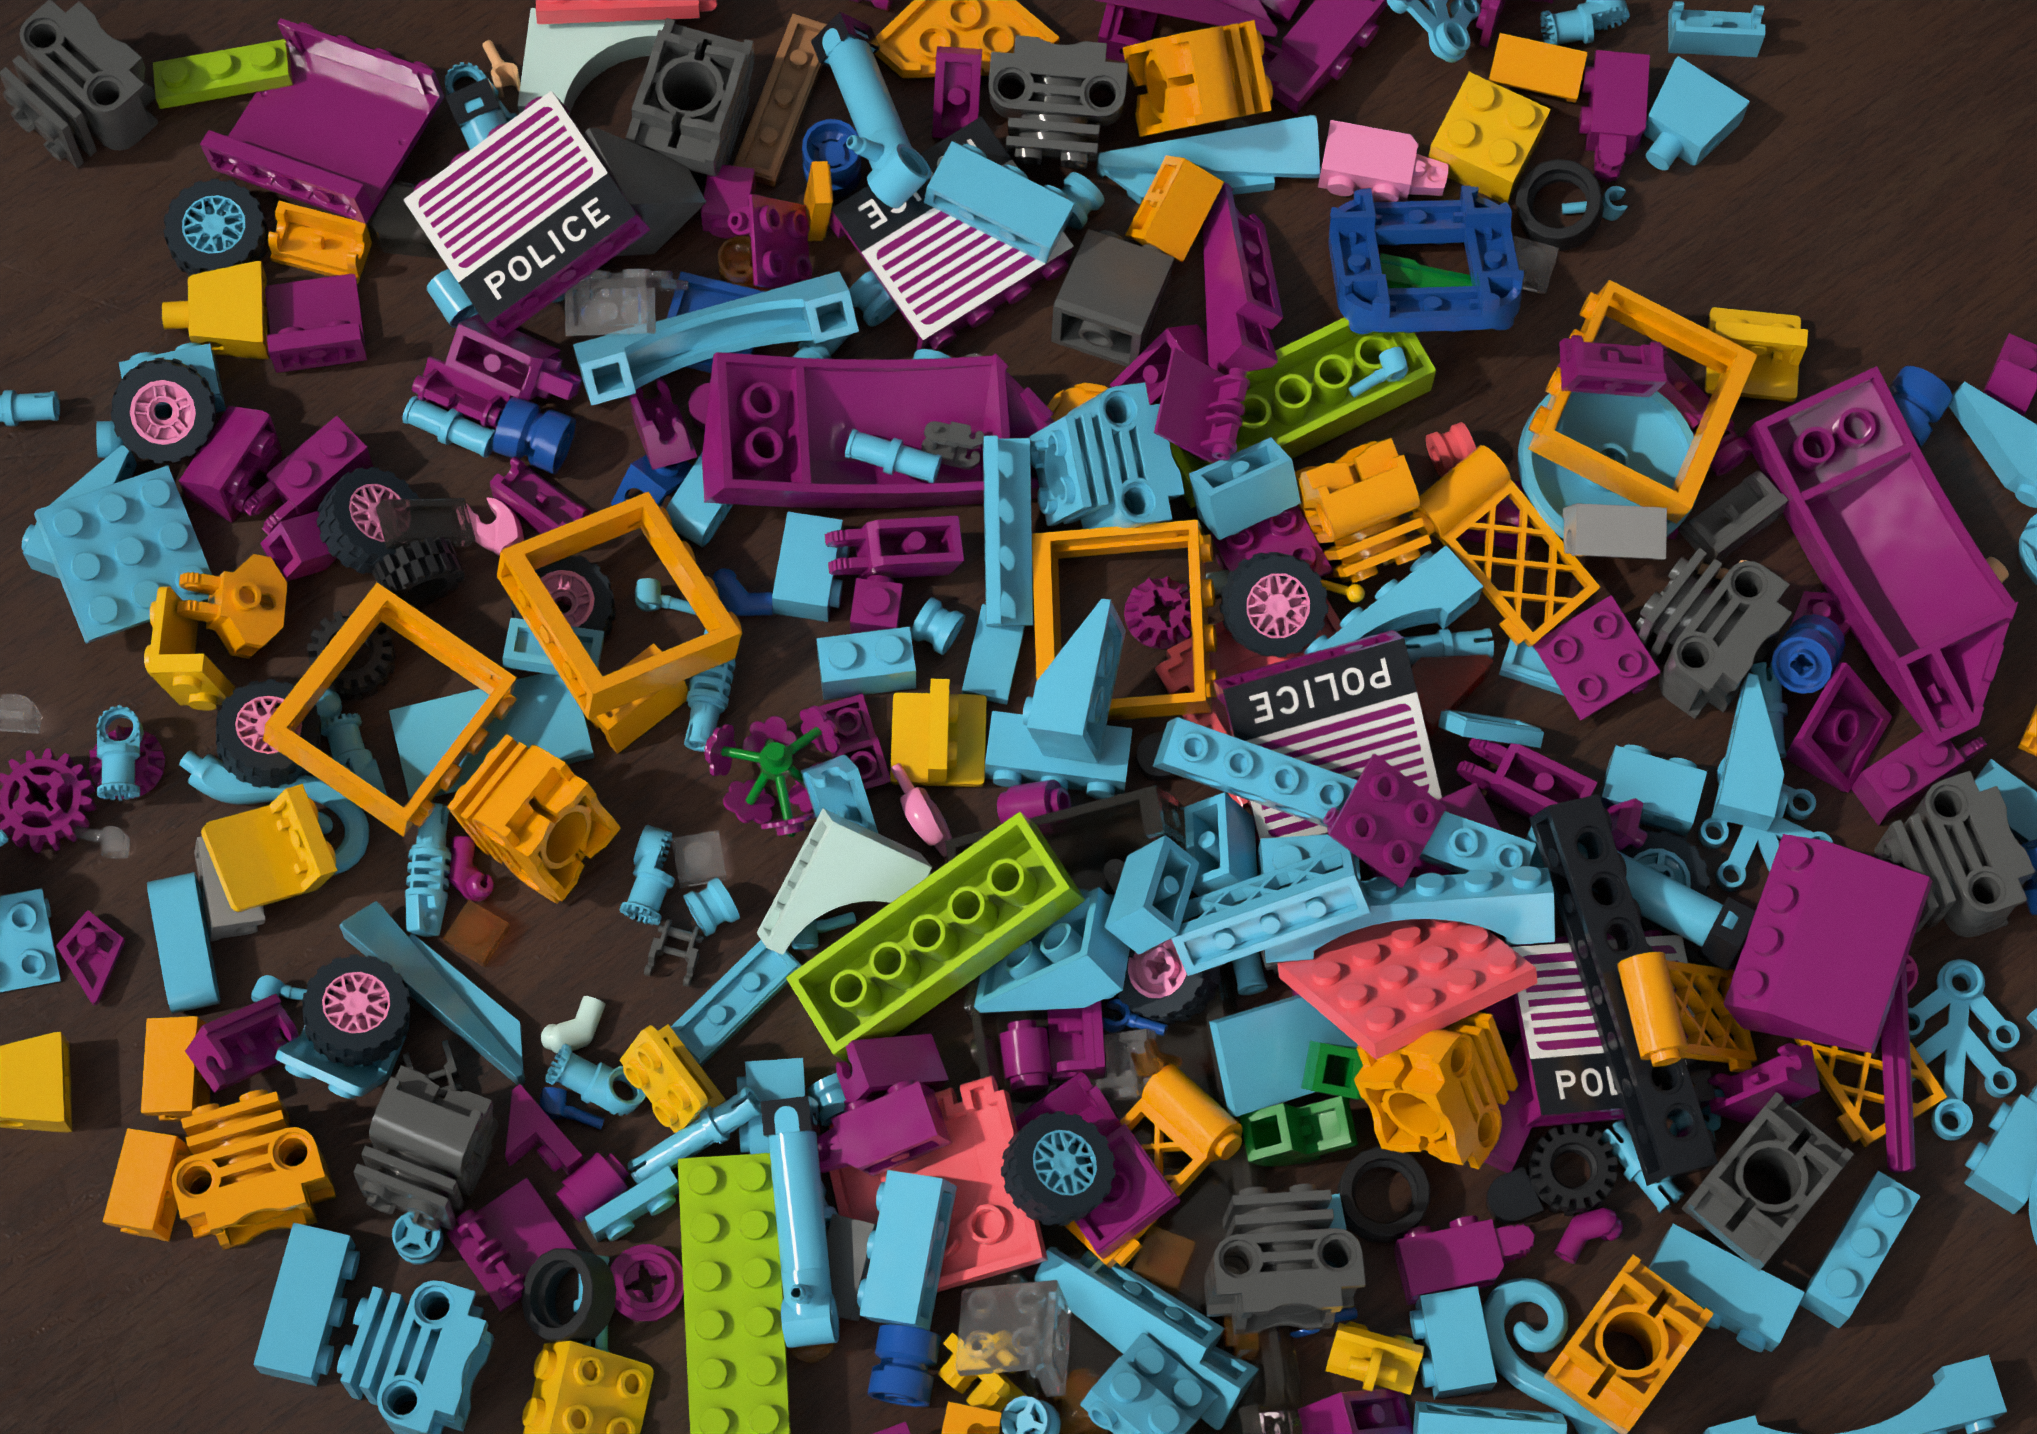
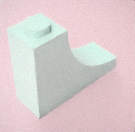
M531 8L518 98L519 114L524 111L530 101L540 96L543 97L550 91L571 111L582 90L600 73L620 62L650 56L658 30L663 29L665 20L537 24L536 8Z
M823 808L762 921L757 934L766 948L783 955L794 938L808 924L826 912L840 906L863 901L891 903L931 875L930 870L932 867L921 853Z

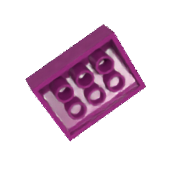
M1783 834L1723 1005L1742 1029L1875 1053L1933 882L1929 876L1828 841Z

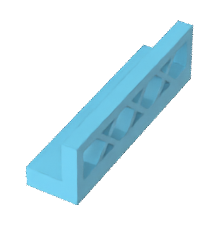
M984 436L986 626H1033L1030 438L998 439V436Z
M1342 846L1188 900L1182 921L1200 914L1202 915L1183 924L1181 922L1178 935L1171 939L1187 976L1369 914L1370 908L1357 876L1353 853ZM1343 865L1341 869L1323 874L1326 870ZM1292 883L1289 887L1277 890L1280 886ZM1247 898L1243 903L1232 906L1235 902Z

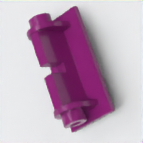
M431 356L427 359L423 376L418 375L412 385V392L418 394L419 400L430 402L446 410L456 409V411L463 413V417L478 422L481 426H488L495 430L506 404L511 399V395L446 366L445 362Z

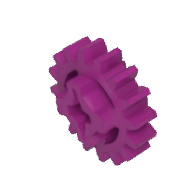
M49 748L45 749L42 759H36L32 751L29 750L26 751V762L22 765L14 759L8 761L12 769L10 775L0 773V784L3 786L0 789V821H2L0 823V830H3L7 836L13 834L12 840L19 848H22L30 840V845L36 853H40L44 842H49L53 849L57 851L60 850V838L66 836L70 841L75 842L77 837L73 829L76 826L89 827L90 823L83 813L96 810L94 801L87 797L95 792V788L90 780H84L87 772L81 764L72 767L73 760L69 754L64 753L56 761L54 753ZM50 773L48 776L39 774ZM20 787L19 797L16 801L13 802L14 796L18 788ZM34 790L49 800L48 802L53 808L52 811H49L45 805L42 806L36 801L37 798L33 793ZM73 798L71 807L66 814L67 802ZM37 825L48 826L43 828H34Z

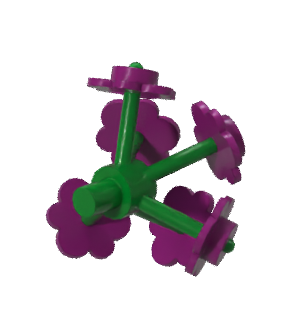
M815 705L800 711L799 715L803 721L801 724L803 736L797 740L796 735L792 731L787 730L786 722L780 716H771L766 719L765 723L761 721L753 722L749 728L751 735L744 739L742 749L736 748V742L733 741L734 728L730 724H725L722 728H716L713 735L708 738L704 755L706 761L710 764V774L712 776H726L731 769L732 758L756 762L761 769L757 780H748L744 784L739 781H733L729 786V792L723 798L725 808L734 812L739 821L750 823L753 820L761 824V829L776 827L777 836L787 834L788 837H794L796 832L805 830L804 821L816 818L815 813H812L813 808L802 773L793 766L792 756L811 742L815 743L816 748L822 753L828 750L835 753L840 749L841 745L836 736L838 728L835 721L829 714L823 712L821 708ZM790 775L795 779L796 785L790 789L788 794L785 778ZM768 780H773L776 783L783 819L769 822L772 818L771 809L775 804V800L771 795L765 794L764 787ZM790 802L794 806H799L800 810L805 814L793 816Z

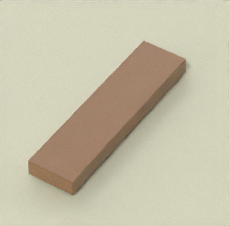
M796 14L791 16L733 165L755 169V181L776 188L823 64L819 63L811 40L827 24Z

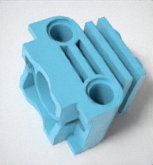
M1145 383L1109 388L1072 409L1066 416L1030 436V463L1037 471L1040 486L1037 496L1038 505L1041 512L1045 514L1047 526H1054L1063 521L1064 524H1069L1080 519L1083 529L1104 527L1135 528L1172 519L1169 501L1185 493L1180 470L1172 457L1170 442L1154 433L1160 404H1149Z
M432 1280L423 1283L415 1289L408 1306L401 1294L392 1292L388 1300L383 1289L374 1286L369 1299L361 1298L353 1324L359 1325L353 1345L346 1344L341 1352L337 1373L342 1374L340 1381L352 1398L361 1400L364 1393L371 1404L378 1406L379 1412L394 1434H442L444 1426L464 1431L471 1410V1390L474 1380L481 1368L487 1363L495 1340L493 1334L487 1331V1321L481 1319L484 1309L473 1304L476 1295L475 1291L443 1281ZM437 1309H449L442 1319L429 1320L432 1313ZM408 1401H417L414 1410L409 1414L397 1415V1411L402 1404Z

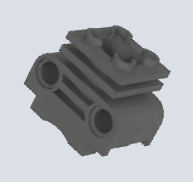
M48 0L26 19L21 26L19 35L29 64L20 55L12 60L19 79L6 67L0 71V77L6 89L2 95L11 106L13 105L14 110L11 112L14 120L28 133L33 129L36 130L47 141L43 145L53 157L59 161L66 158L78 169L84 162L77 145L90 157L97 151L91 134L106 147L120 151L134 146L158 124V120L145 109L156 97L153 87L143 81L146 68L142 57L126 43L109 36L100 27L95 15L80 1L65 13L52 0Z
M666 18L663 29L658 30L646 72L631 109L632 120L626 140L667 156L688 167L691 171L714 177L718 176L722 164L729 165L750 103L748 86L755 61L754 41L745 39L743 43L676 25L675 20ZM693 104L705 106L702 109H698L695 111H683L679 109L680 107L688 105V107H693Z
M1016 35L1014 53L991 52L989 72L990 101L994 110L999 115L1008 118L1009 136H1007L1006 149L1009 155H1015L1016 163L1041 165L1042 158L1061 159V167L1072 169H1087V162L1097 163L1099 127L1115 123L1122 115L1128 63L1106 62L1107 43L1083 41L1071 45H1058L1047 42L1039 37ZM1008 83H1016L1023 87L1024 92L1020 97L1010 100L1004 98L1000 94V90ZM1103 90L1113 96L1114 102L1107 107L1101 108L1095 106L1091 102L1090 97L1093 93Z
M1701 548L1696 551L1690 560L1683 556L1679 559L1668 575L1671 579L1661 593L1654 592L1640 612V615L1643 617L1639 618L1633 628L1639 633L1638 637L1644 647L1654 634L1658 636L1650 652V656L1655 664L1668 646H1673L1659 676V688L1662 695L1668 701L1694 719H1696L1708 702L1724 713L1738 694L1742 679L1753 664L1764 660L1776 644L1780 636L1779 630L1783 628L1792 614L1791 611L1778 603V600L1790 584L1755 561H1743L1734 565L1715 590L1711 587L1722 566L1721 562L1714 559L1702 576L1697 578V573L1707 554Z
M1971 771L1941 780L1932 785L1904 825L1901 820L1892 822L1875 847L1874 851L1876 854H1873L1874 858L1929 876L1933 882L1915 933L1920 932L1925 924L1928 929L1937 926L1942 918H1944L1951 931L1967 938L1979 936L2007 926V917L2017 905L2027 901L2021 885L2035 873L2026 850L2018 843L2010 830L2007 820V807L1998 787L1995 786L1979 792Z
M400 1066L396 1077H390L370 1125L369 1137L374 1149L365 1145L361 1155L366 1166L357 1163L353 1173L362 1195L368 1198L366 1203L370 1207L387 1214H393L394 1209L405 1213L410 1212L415 1214L412 1222L420 1227L431 1231H438L441 1226L453 1231L456 1225L453 1210L461 1213L464 1206L461 1193L468 1196L473 1193L493 1150L491 1142L499 1126L497 1119L493 1118L492 1100L469 1091L448 1090L445 1099L438 1097L440 1086L433 1083L424 1074Z
M1777 1092L1682 1208L1689 1216L1758 1271L1767 1263L1854 1155L1848 1148L1844 1150L1783 1101L1784 1097ZM1755 1170L1772 1176L1779 1184L1778 1187L1783 1195V1203L1777 1205L1764 1204L1755 1199L1746 1189L1743 1172Z
M1298 1184L1289 1187L1290 1192L1268 1193V1188L1249 1187L1240 1190L1239 1195L1232 1196L1223 1217V1229H1228L1227 1234L1218 1244L1205 1273L1204 1287L1207 1317L1232 1315L1234 1335L1260 1333L1265 1329L1275 1326H1294L1305 1330L1330 1329L1334 1324L1336 1312H1340L1342 1308L1354 1307L1353 1296L1357 1288L1365 1287L1366 1285L1363 1254L1360 1242L1352 1233L1345 1229L1329 1228L1334 1219L1333 1209H1327L1332 1200L1331 1189L1317 1190V1185ZM1324 1260L1335 1263L1338 1268L1327 1265ZM1226 1267H1234L1238 1269L1241 1274H1233L1232 1272L1228 1271Z

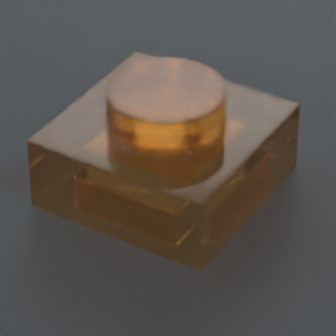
M468 900L443 940L449 947L485 967L508 933L510 925L495 914Z
M1152 1225L1147 1232L1143 1247L1133 1267V1272L1180 1290L1197 1244L1195 1241Z
M1225 1317L1224 1336L1226 1347L1234 1346V1356L1243 1361L1255 1360L1259 1351L1258 1333L1234 1335L1232 1317Z

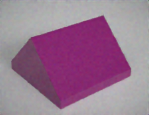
M1839 662L1784 759L1838 790L1849 793L1892 716L1847 663Z

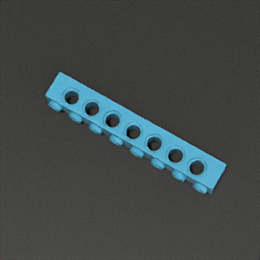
M1179 717L1167 722L1153 767L1324 827H1328L1323 823L1326 813L1333 807L1341 810L1358 781ZM1445 811L1418 860L1458 874H1466L1471 870L1477 869L1489 872L1508 871L1522 866H1529L1536 843Z

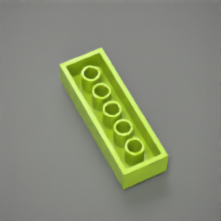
M1344 317L1276 350L1278 362L1273 367L1247 372V379L1250 380L1251 384L1250 388L1246 390L1245 400L1240 402L1245 406V412L1239 416L1243 422L1242 426L1238 429L1236 438L1237 451L1235 453L1271 437L1293 459L1431 391L1436 369L1414 332L1373 331L1369 334H1357L1350 330L1349 321ZM1401 347L1408 366L1406 376L1399 381L1389 382L1386 380L1378 383L1354 398L1348 388L1373 374L1374 371L1382 369L1379 355L1390 348ZM1170 442L1172 457L1181 473L1185 493L1183 497L1191 509L1196 504L1189 474L1211 463Z
M1018 812L792 972L786 979L833 1055L852 1065L846 1050V1046L852 1040L893 1037L1083 903L1085 899L1037 825L1023 813Z
M770 1153L678 1159L690 1434H791L787 1352L781 1322V1304L784 1296Z

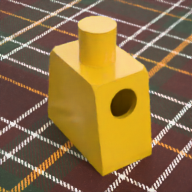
M254 261L193 274L188 277V301L162 302L164 329L188 328L191 343H200L202 345L210 343L214 355L269 359L267 342L268 311L265 295L267 277L262 262Z
M53 1032L0 1046V1128L72 1132L70 1046L62 1032Z

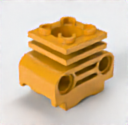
M1255 20L1179 33L1123 47L1125 63H1128L1127 71L1135 87L1146 85L1148 92L1147 94L1137 96L1135 115L1140 137L1272 110L1270 104L1273 97L1272 84L1269 77L1265 75L1261 57L1264 54V41L1259 30H1256Z
M1392 438L1379 442L1370 441L1350 449L1341 458L1334 461L1335 463L1307 466L1295 471L1301 501L1298 507L1318 543H1335V545L1322 550L1327 560L1341 559L1342 561L1332 565L1333 573L1326 575L1325 578H1340L1342 583L1351 580L1353 583L1378 574L1376 565L1383 563L1386 566L1393 562L1400 565L1421 556L1418 548L1431 544L1428 534L1405 536V533L1425 526L1422 517L1412 519H1399L1398 517L1419 508L1420 500L1405 456L1398 455Z
M508 734L502 738L495 748L488 752L484 762L467 783L458 789L454 799L447 806L481 852L488 856L491 854L501 864L504 862L517 878L556 904L559 901H563L577 884L584 868L581 862L584 857L587 856L591 859L596 853L605 848L621 829L615 819L601 805L589 783L574 775L564 761L536 745H531L528 748L521 742L517 744L514 738Z
M1478 1011L1442 1029L1432 1030L1414 1042L1378 1059L1373 1058L1359 1045L1356 1049L1363 1067L1355 1076L1354 1081L1360 1096L1366 1101L1371 1110L1374 1131L1381 1149L1401 1153L1426 1150L1429 1154L1444 1162L1464 1165L1468 1159L1471 1168L1479 1169L1500 1136L1502 1118L1497 1103L1505 1105L1509 1099L1506 1090L1515 1091L1518 1086L1493 1015Z
M264 1089L251 1091L239 1097L240 1102L224 1107H219L218 1103L203 1105L192 1110V1116L181 1119L183 1129L189 1136L185 1137L187 1145L193 1155L181 1160L175 1167L172 1175V1187L180 1218L182 1221L186 1220L191 1226L195 1239L209 1234L216 1235L220 1246L225 1250L246 1244L254 1237L269 1230L292 1229L293 1222L302 1225L314 1224L318 1221L313 1204L336 1197L328 1165L315 1140L306 1130L290 1126L289 1113L276 1091L269 1094ZM306 1157L301 1164L291 1166L295 1160ZM210 1185L206 1192L197 1194L200 1188Z
M1634 1254L1543 1377L1619 1434H1627L1714 1314L1709 1309L1700 1307L1640 1263L1641 1260ZM1616 1331L1625 1332L1633 1336L1641 1344L1645 1352L1646 1367L1640 1370H1626L1615 1365L1607 1356L1603 1347V1334Z

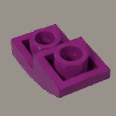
M863 693L819 706L823 712L833 718L838 728L836 736L840 741L841 747L837 752H831L832 757L836 758L845 754L858 767L865 790L890 783L891 778L879 739L874 732Z

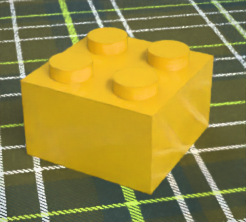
M1469 72L1431 144L1428 158L1449 164L1447 178L1464 186L1479 187V193L1501 203H1508L1545 131L1551 109Z

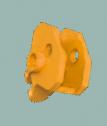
M253 554L234 572L224 571L219 576L194 572L180 574L179 586L181 588L209 594L208 603L196 600L180 601L177 604L176 614L181 617L191 618L192 620L206 622V629L216 631L231 656L249 659L284 627L287 581L271 557Z

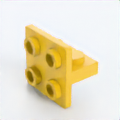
M1713 307L1709 313L1708 330L1757 354L1740 397L1788 402L1795 401L1798 394L1799 364L1807 348L1808 330L1801 329V318L1795 315ZM1706 367L1705 391L1713 394L1721 374Z
M931 679L930 693H895L893 695L891 767L900 763L913 785L982 787L985 778L986 696L949 694L950 679ZM891 771V783L894 785H899L898 781L896 780L895 776Z

